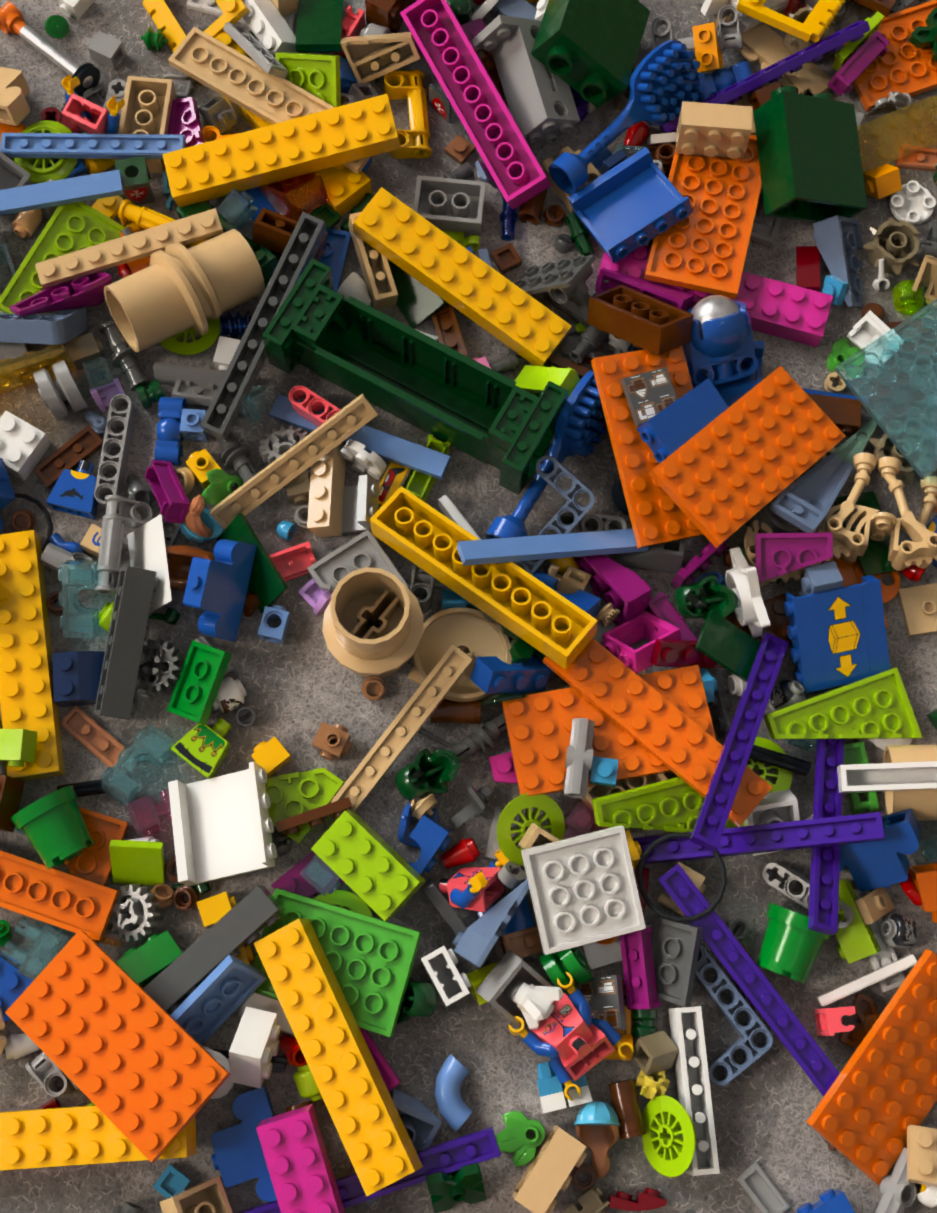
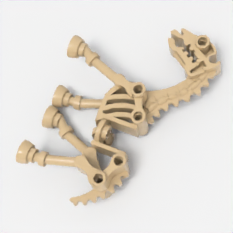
M864 452L855 454L853 457L854 468L857 472L854 478L855 485L846 501L830 509L818 533L833 532V557L839 560L841 556L848 563L854 562L857 556L864 555L868 546L869 536L875 541H882L890 536L888 561H892L891 566L893 569L902 571L911 565H916L921 569L929 567L933 559L937 561V533L926 529L932 510L937 507V477L927 476L920 480L921 491L925 497L922 500L923 508L916 520L907 504L903 491L905 485L902 480L896 478L902 466L901 460L890 456L882 457L878 460L875 455ZM819 459L814 465H812L807 471H805L804 474H806L813 467L819 464L822 461V459ZM876 465L881 473V477L889 484V491L895 495L901 518H896V516L888 512H879L880 510L856 505L864 487L869 484V475ZM758 520L753 521L752 526L747 528L744 538V557L748 565L756 567L755 534L758 531L759 533H773L771 528L764 522L761 523L759 529ZM848 521L846 527L844 528L842 525ZM857 523H859V524L857 525L855 531L852 532L851 529H852ZM900 529L906 532L912 541L905 540L898 545ZM806 567L760 582L759 586H765L769 582H776L777 578H781L783 582H787L790 577L799 580L800 575L805 573Z

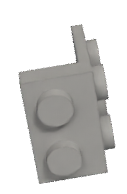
M359 475L358 485L344 487L342 534L362 532L367 529L371 531L369 519L378 511L379 484L369 475Z

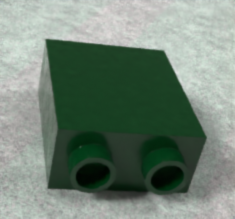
M549 0L531 55L544 64L552 74L560 77L577 91L585 101L593 104L596 108H600L628 87L650 10L638 0Z
M784 86L772 91L770 94L771 99L753 111L765 215L816 223L837 215L851 218L867 209L854 104L835 101L834 96L830 93H819L813 96L799 94L798 88L794 86Z

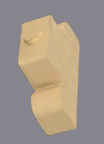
M0 67V123L17 126L30 112L29 105L25 99L30 89L21 70Z

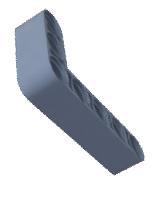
M86 307L60 310L50 315L32 314L19 316L12 313H0V342L58 345L72 340L89 329Z
M550 455L542 456L536 463L537 473L568 501L538 535H545L548 529H554L558 534H566L591 509L595 502V495L588 486L555 457ZM547 459L553 462L554 470L551 473H544L541 470L540 466L543 460ZM562 476H568L572 479L573 483L570 489H562L559 486V479ZM582 492L588 493L591 497V502L585 506L580 505L577 501L578 494ZM571 511L575 517L574 522L570 524L564 523L561 520L562 512ZM545 559L513 563L524 567L525 571L532 575Z
M700 944L695 980L740 1037L708 1064L710 1083L722 1086L728 1084L772 1047L773 1037L711 955ZM707 968L711 969L715 974V979L712 983L706 982L703 978V973ZM724 989L731 994V1001L727 1005L723 1004L720 1000V993ZM740 1011L745 1012L748 1017L747 1023L744 1026L739 1025L736 1020V1016ZM758 1032L764 1037V1044L759 1048L753 1043V1037ZM737 1049H741L744 1053V1060L740 1064L733 1060V1053ZM717 1065L724 1069V1077L719 1081L714 1079L712 1073Z

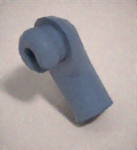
M92 410L88 411L85 415V420L93 425L95 433L105 434L107 419Z

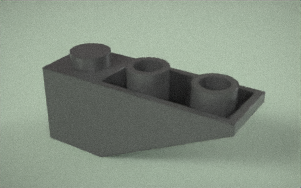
M685 539L649 546L648 551L609 554L608 558L626 567L677 574L681 569L684 557Z

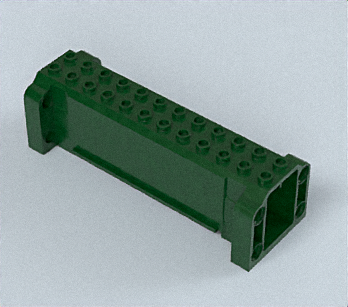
M313 258L262 335L269 364L288 374L293 371L296 365L300 364L356 396H360L363 393L371 404L428 434L434 435V437L445 443L446 441L450 442L451 446L481 462L500 469L499 485L517 495L521 493L524 486L529 482L536 470L538 459L544 456L555 434L556 421L567 401L568 390L551 381H548L540 397H537L516 386V382L375 308L351 296L348 300L345 299L343 295L334 291L331 267Z

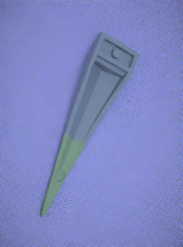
M880 411L839 448L784 489L771 504L769 510L804 532L814 533L821 523L824 522L854 468V455L863 452L884 412Z

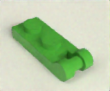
M864 742L844 745L843 765L869 764ZM876 792L848 793L852 815L861 814L862 811L869 810V812L879 810ZM865 793L866 800L860 801L859 794Z

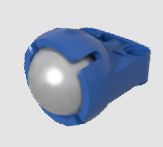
M711 295L703 298L693 308L688 310V313L693 314L691 341L684 344L692 382L698 386L709 378L713 385L749 376L757 370L759 362L755 357L751 315L745 303L733 301L722 295ZM745 358H748L747 363L744 366H741V362ZM703 369L702 375L696 378V373Z

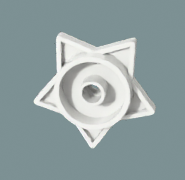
M740 547L729 550L733 568L725 572L726 586L737 595L738 604L734 614L741 626L748 625L751 636L756 638L762 636L763 627L770 626L771 624L761 597L757 569L754 566L748 565Z

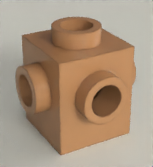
M322 722L312 742V747L320 751L319 755L329 761H333L334 758L341 761L343 755L347 756L353 743L350 742L351 736L347 733V728L336 723L334 726ZM337 740L335 744H330L331 741Z

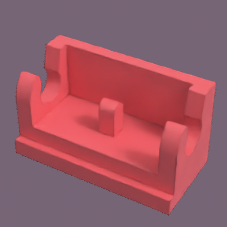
M348 6L346 16L342 21V37L360 35L361 30L366 25L364 10L359 8L357 15L352 12V7ZM342 46L340 52H333L341 57L346 58Z
M309 541L269 555L285 582L309 574L307 568L316 563Z
M855 1006L814 1009L817 1036H835V1033L849 1032L855 1028L854 1025L844 1026L841 1019L844 1015L856 1014Z

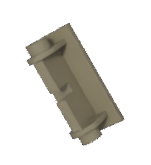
M596 1186L594 1189L592 1187L589 1188L588 1191L577 1199L583 1207L581 1210L578 1211L574 1204L571 1203L560 1213H606L608 1211L606 1206L610 1203L607 1199L604 1201L600 1200L603 1193Z

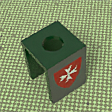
M139 156L116 160V170H120L122 175L123 200L129 199L134 205L155 202L149 183L151 174L145 157Z

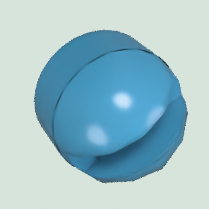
M284 520L277 525V534L280 538L289 542L293 538V536H288L289 531L291 530L294 536L297 524Z

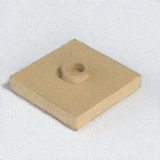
M937 583L899 589L897 594L908 637L936 633Z

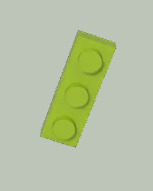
M878 11L872 18L868 16L864 21H868L870 31L864 33L862 39L855 42L850 40L842 49L836 51L833 56L835 61L832 68L838 72L875 31H878L885 16Z

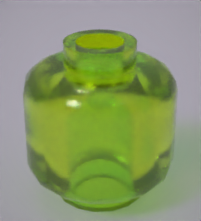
M904 280L896 284L892 289L893 306L897 312L911 315L923 306L922 287L916 292L912 290L915 281Z

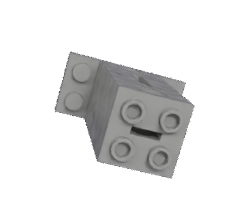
M498 15L472 39L473 46L476 49L492 52L509 110L529 143L542 142L553 144L558 141L561 135L571 131L573 126L580 121L570 86L560 77L552 74L544 64L531 55L541 24L540 20Z

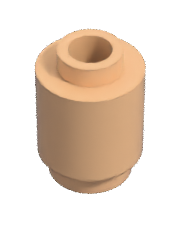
M35 209L18 212L11 223L13 232L20 238H31L43 220V211Z

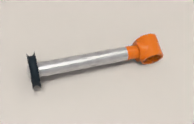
M8 1L0 8V29L6 34H18L65 73L71 74L72 78L77 76L80 80V85L74 89V92L78 96L83 97V93L86 90L95 88L98 85L100 71L93 64L86 63L79 67L25 23L21 12L11 2Z

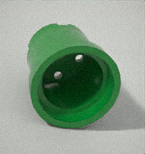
M73 785L66 786L40 798L11 817L18 831L23 830L48 870L54 865L57 867L82 853L81 850L88 847L89 849L95 845L76 803L78 797Z
M769 902L766 913L769 919L757 965L806 984L825 939L829 940L831 935L809 930L807 916Z

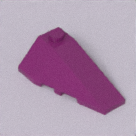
M604 268L600 269L595 289L599 294L616 286L624 285L686 312L691 309L695 296L671 286Z
M99 271L48 287L10 306L9 309L19 316L97 306L104 302V287L112 283V277L108 273Z
M605 555L573 557L581 571L592 575L590 585L596 597L601 595L606 604L611 602L613 609L620 610L615 620L611 619L617 626L640 615L649 605L652 589L635 572Z

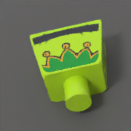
M221 717L212 728L198 723L174 744L171 750L207 779L214 778L231 748L230 743L223 737L232 726Z

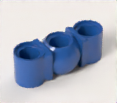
M742 61L731 65L729 69L722 68L713 73L708 72L704 74V79L700 80V85H705L706 90L703 93H698L699 98L695 102H699L752 75L753 72L749 61Z
M160 397L158 404V418L160 421L157 424L158 440H156L154 460L170 461L173 466H181L180 456L183 457V445L181 442L184 438L180 433L182 409H187L185 398Z

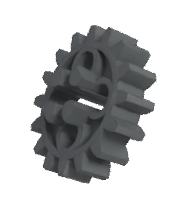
M148 639L147 645L143 644L144 662L170 665L169 670L146 667L143 664L139 666L140 689H148V692L156 693V691L165 692L166 687H174L172 680L179 679L177 671H181L182 667H179L178 663L183 661V658L176 657L179 649L172 648L173 643L167 641L164 643L162 639H156V641ZM160 650V655L156 656L157 651ZM156 675V680L153 682L152 677Z

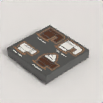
M667 367L620 380L635 427L642 425L677 400Z
M621 975L593 977L583 985L577 982V987L591 1007L593 1018L607 1021L615 1030L626 1029Z

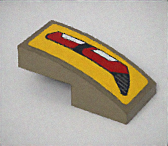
M391 461L388 462L384 473L378 481L380 507L401 486L405 487L412 469Z

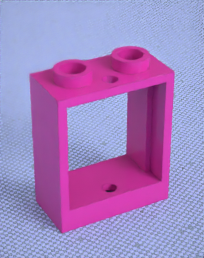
M647 611L602 634L603 647L636 674L653 665L650 661L656 639L681 640L678 627ZM644 638L651 641L636 650L629 647Z

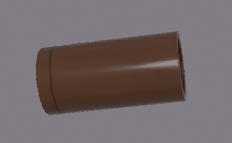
M548 188L520 205L518 214L520 222L526 223L528 221L532 225L540 223Z
M444 698L432 713L431 723L480 724L481 699L471 702H457Z
M634 1079L608 1084L613 1109L620 1123V1139L646 1134Z

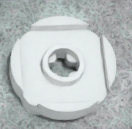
M349 439L339 454L353 463L351 467L357 472L364 474L366 471L371 477L379 480L387 467L384 460L374 451L370 454L364 450L366 447L364 444Z

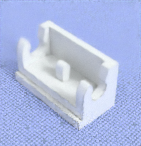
M869 311L853 326L854 329L847 335L880 368L899 351L904 343L872 311Z

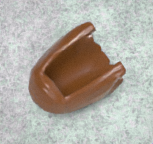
M190 545L166 546V554H169L168 559L170 560L168 562L170 588L177 591H185L192 558L199 557L215 560L214 554Z

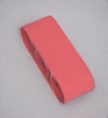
M297 385L289 392L288 397L294 411L317 427L341 410L305 386ZM301 398H306L303 402H297ZM324 410L322 414L316 415L317 411Z

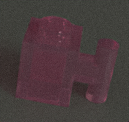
M169 789L159 793L162 802L156 804L154 797L151 795L126 804L135 830L139 835L145 834V837L159 833V828L165 826L161 817L165 813L168 814L169 820L172 821Z
M579 801L564 821L568 831L562 840L588 834L595 824L594 811Z

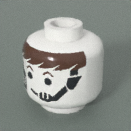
M226 677L222 680L212 707L214 710L219 709L222 713L226 714L244 704V697L247 696V693L239 679L234 680L232 677Z

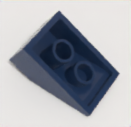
M105 651L52 653L54 703L60 708L75 705H93L96 703Z

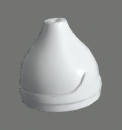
M352 272L344 280L337 291L347 300L351 296L369 306L373 303L365 281L355 272Z

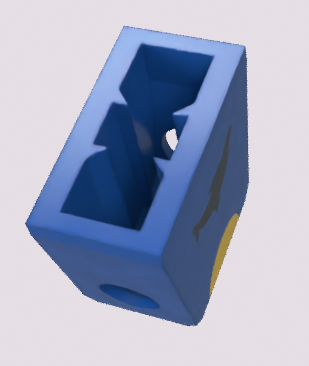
M81 460L77 471L69 469L62 471L46 502L52 510L93 520L96 519L98 502L94 496L97 477L91 475L94 464Z

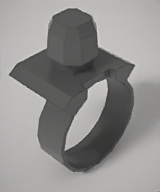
M491 785L479 788L478 792L473 786L467 789L466 796L471 801V804L450 819L456 830L465 826V822L472 816L476 818L485 812L487 808L485 802L487 803L495 794Z

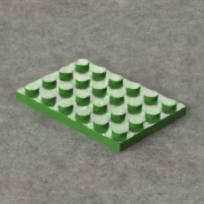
M276 888L273 897L284 910L278 914L281 918L270 928L264 927L261 939L299 918L309 919L358 1026L387 1037H393L422 932ZM257 952L253 967L263 971L266 980L254 993L279 1001Z

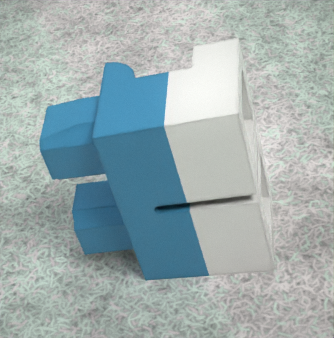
M550 1061L537 1064L539 1079L536 1080L542 1113L592 1102L585 1074L576 1081L571 1078L572 1083L582 1089V1096L573 1087L569 1091L573 1101L566 1098L565 1102L562 1085L557 1076L554 1075Z

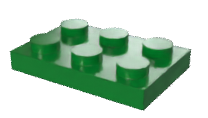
M192 640L167 711L206 725L232 654Z

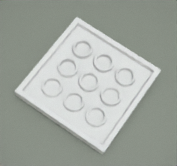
M619 825L521 850L542 949L545 955L646 929L624 826Z

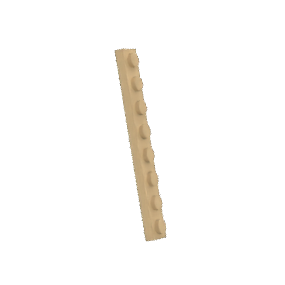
M214 208L36 263L35 266L41 286L47 288L148 257L159 250L165 251L166 245L174 242L186 245L224 232L217 210Z
M362 393L210 509V515L225 530L239 513H243L246 516L378 415L377 411Z
M452 644L330 803L349 797L353 808L348 810H353L356 813L474 659L455 644Z

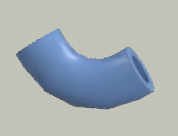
M450 1054L436 1076L434 1095L439 1113L447 1124L457 1132L473 1112L463 1101L461 1095V1085L470 1071Z

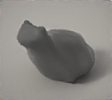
M130 474L127 478V499L145 502L150 506L153 501L150 487L142 483L135 474Z

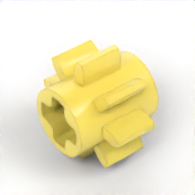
M641 1070L635 1085L640 1086V1095L653 1101L654 1097L665 1095L670 1080L665 1079L664 1070L648 1076Z

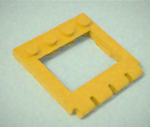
M144 0L142 2L148 14L152 16V20L157 28L162 29L165 39H168V46L170 49H173L172 52L174 53L186 37L184 31L164 0ZM215 0L223 14L204 32L215 38L224 31L223 28L226 22L233 24L238 22L250 11L243 0Z
M740 0L736 9L745 15L806 42L810 40L818 42L846 0H819L804 23L763 6L766 0Z

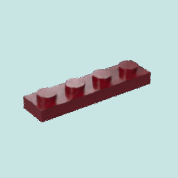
M656 639L650 661L655 666L687 667L698 665L699 668L726 669L695 648L697 641Z

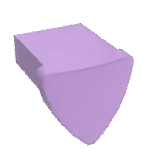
M118 378L89 389L102 413L107 412L106 409L109 408L110 401L115 395L125 394Z
M313 578L298 591V594L314 609L313 613L316 616L326 610L333 593L321 590Z

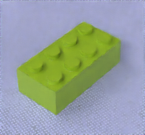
M345 810L311 848L384 921L393 919L426 882L415 869L353 810Z

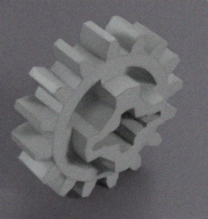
M290 425L288 429L281 426L278 431L274 428L271 429L272 434L265 433V439L260 440L261 446L259 450L263 462L271 464L305 438L308 433H302V428L300 427L294 430L293 425Z
M139 884L121 886L109 923L114 925L111 932H119L118 939L126 938V942L143 940L146 935L152 934L150 927L158 925L154 917L160 916V913L155 911V907L159 905V902L152 901L155 894L147 893L148 887L146 886L140 887Z

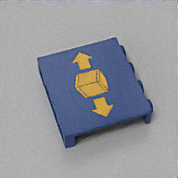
M872 575L863 576L862 583L799 597H795L789 592L786 593L784 610L786 615L789 616L790 624L787 625V634L789 639L792 640L793 648L790 649V657L792 662L795 663L796 670L793 672V680L799 682L804 687L805 693L850 684L890 669L881 582L879 579Z

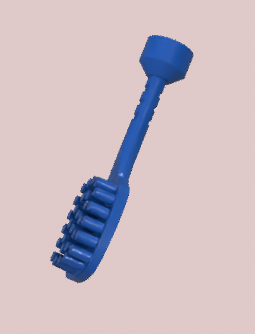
M677 40L666 41L652 50L633 72L630 78L629 101L619 116L580 154L564 152L549 165V174L555 184L564 192L574 194L588 181L587 165L624 131L642 121L649 125H661L667 121H674L676 115H680L682 101L691 102L698 100V93L705 92L706 87L705 85H700V80L704 79V73L697 72L700 62L693 61L694 52L688 51L686 45Z
M593 370L588 371L579 381L556 421L554 440L548 455L555 457L560 463L566 457H573L576 454L586 458L589 453H593L595 450V446L589 443L592 442L598 445L601 437L597 436V433L605 435L607 428L603 427V424H606ZM547 459L544 460L541 470L544 473H551L554 470L553 462ZM538 473L512 515L500 516L494 519L485 534L486 539L528 536L524 521L548 484Z

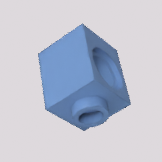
M182 409L180 433L185 441L208 442L209 434L204 432L200 426L207 412L206 410Z
M272 605V608L265 606L258 630L259 639L284 645L291 619L290 613L286 611L285 607L279 605ZM273 619L282 621L281 625L277 628L269 627V623Z

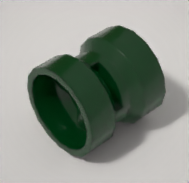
M158 379L151 381L147 388L143 385L136 387L144 409L152 407V402L159 403L160 397H165Z
M631 1010V1018L633 1019V1026L631 1027L632 1036L644 1037L657 1033V1028L654 1026V1021L657 1019V1010Z

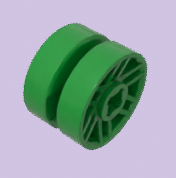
M577 947L547 955L544 953L539 955L544 970L556 987H560L557 983V978L562 985L569 984L570 978L566 972L572 975L575 989L578 988L577 982L583 985L594 977L589 964ZM562 989L563 994L566 993L567 995H569L567 990Z

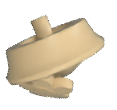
M180 467L175 472L186 495H188L193 490L195 478L190 469Z
M433 793L420 799L418 802L416 799H412L410 805L411 817L420 820L423 815L428 814L431 816L434 813L432 809L437 804V800Z

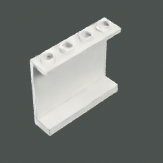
M249 762V769L189 784H184L179 780L168 782L179 883L192 886L275 867L274 858L277 857V850L275 844L272 843L271 836L274 826L268 812L271 802L265 788L267 773L262 766L255 762Z

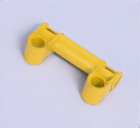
M394 70L387 73L384 77L383 94H387L389 100L407 99L410 130H397L401 149L389 152L390 156L395 159L429 158L432 155V150L429 147L430 131L426 90L423 87L425 75L420 70Z
M129 199L123 200L118 211V217L121 220L122 226L126 228L131 226L135 233L175 221V219L151 210L148 207L134 205ZM211 237L190 244H186L184 246L187 249H189L195 245H198L204 241L211 239Z

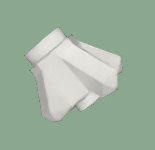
M524 982L515 994L513 1001L521 1009L529 1029L536 1030L539 1027L540 1020L547 1019L555 1007L553 1002L559 1001L563 997V991L560 987L534 986Z

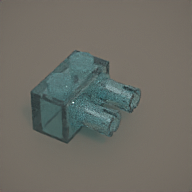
M22 917L18 923L24 926L25 929L16 925L14 932L33 941L32 948L26 951L12 941H8L4 947L11 950V952L2 949L0 956L18 964V973L34 981L72 937L53 926L45 924L41 928Z

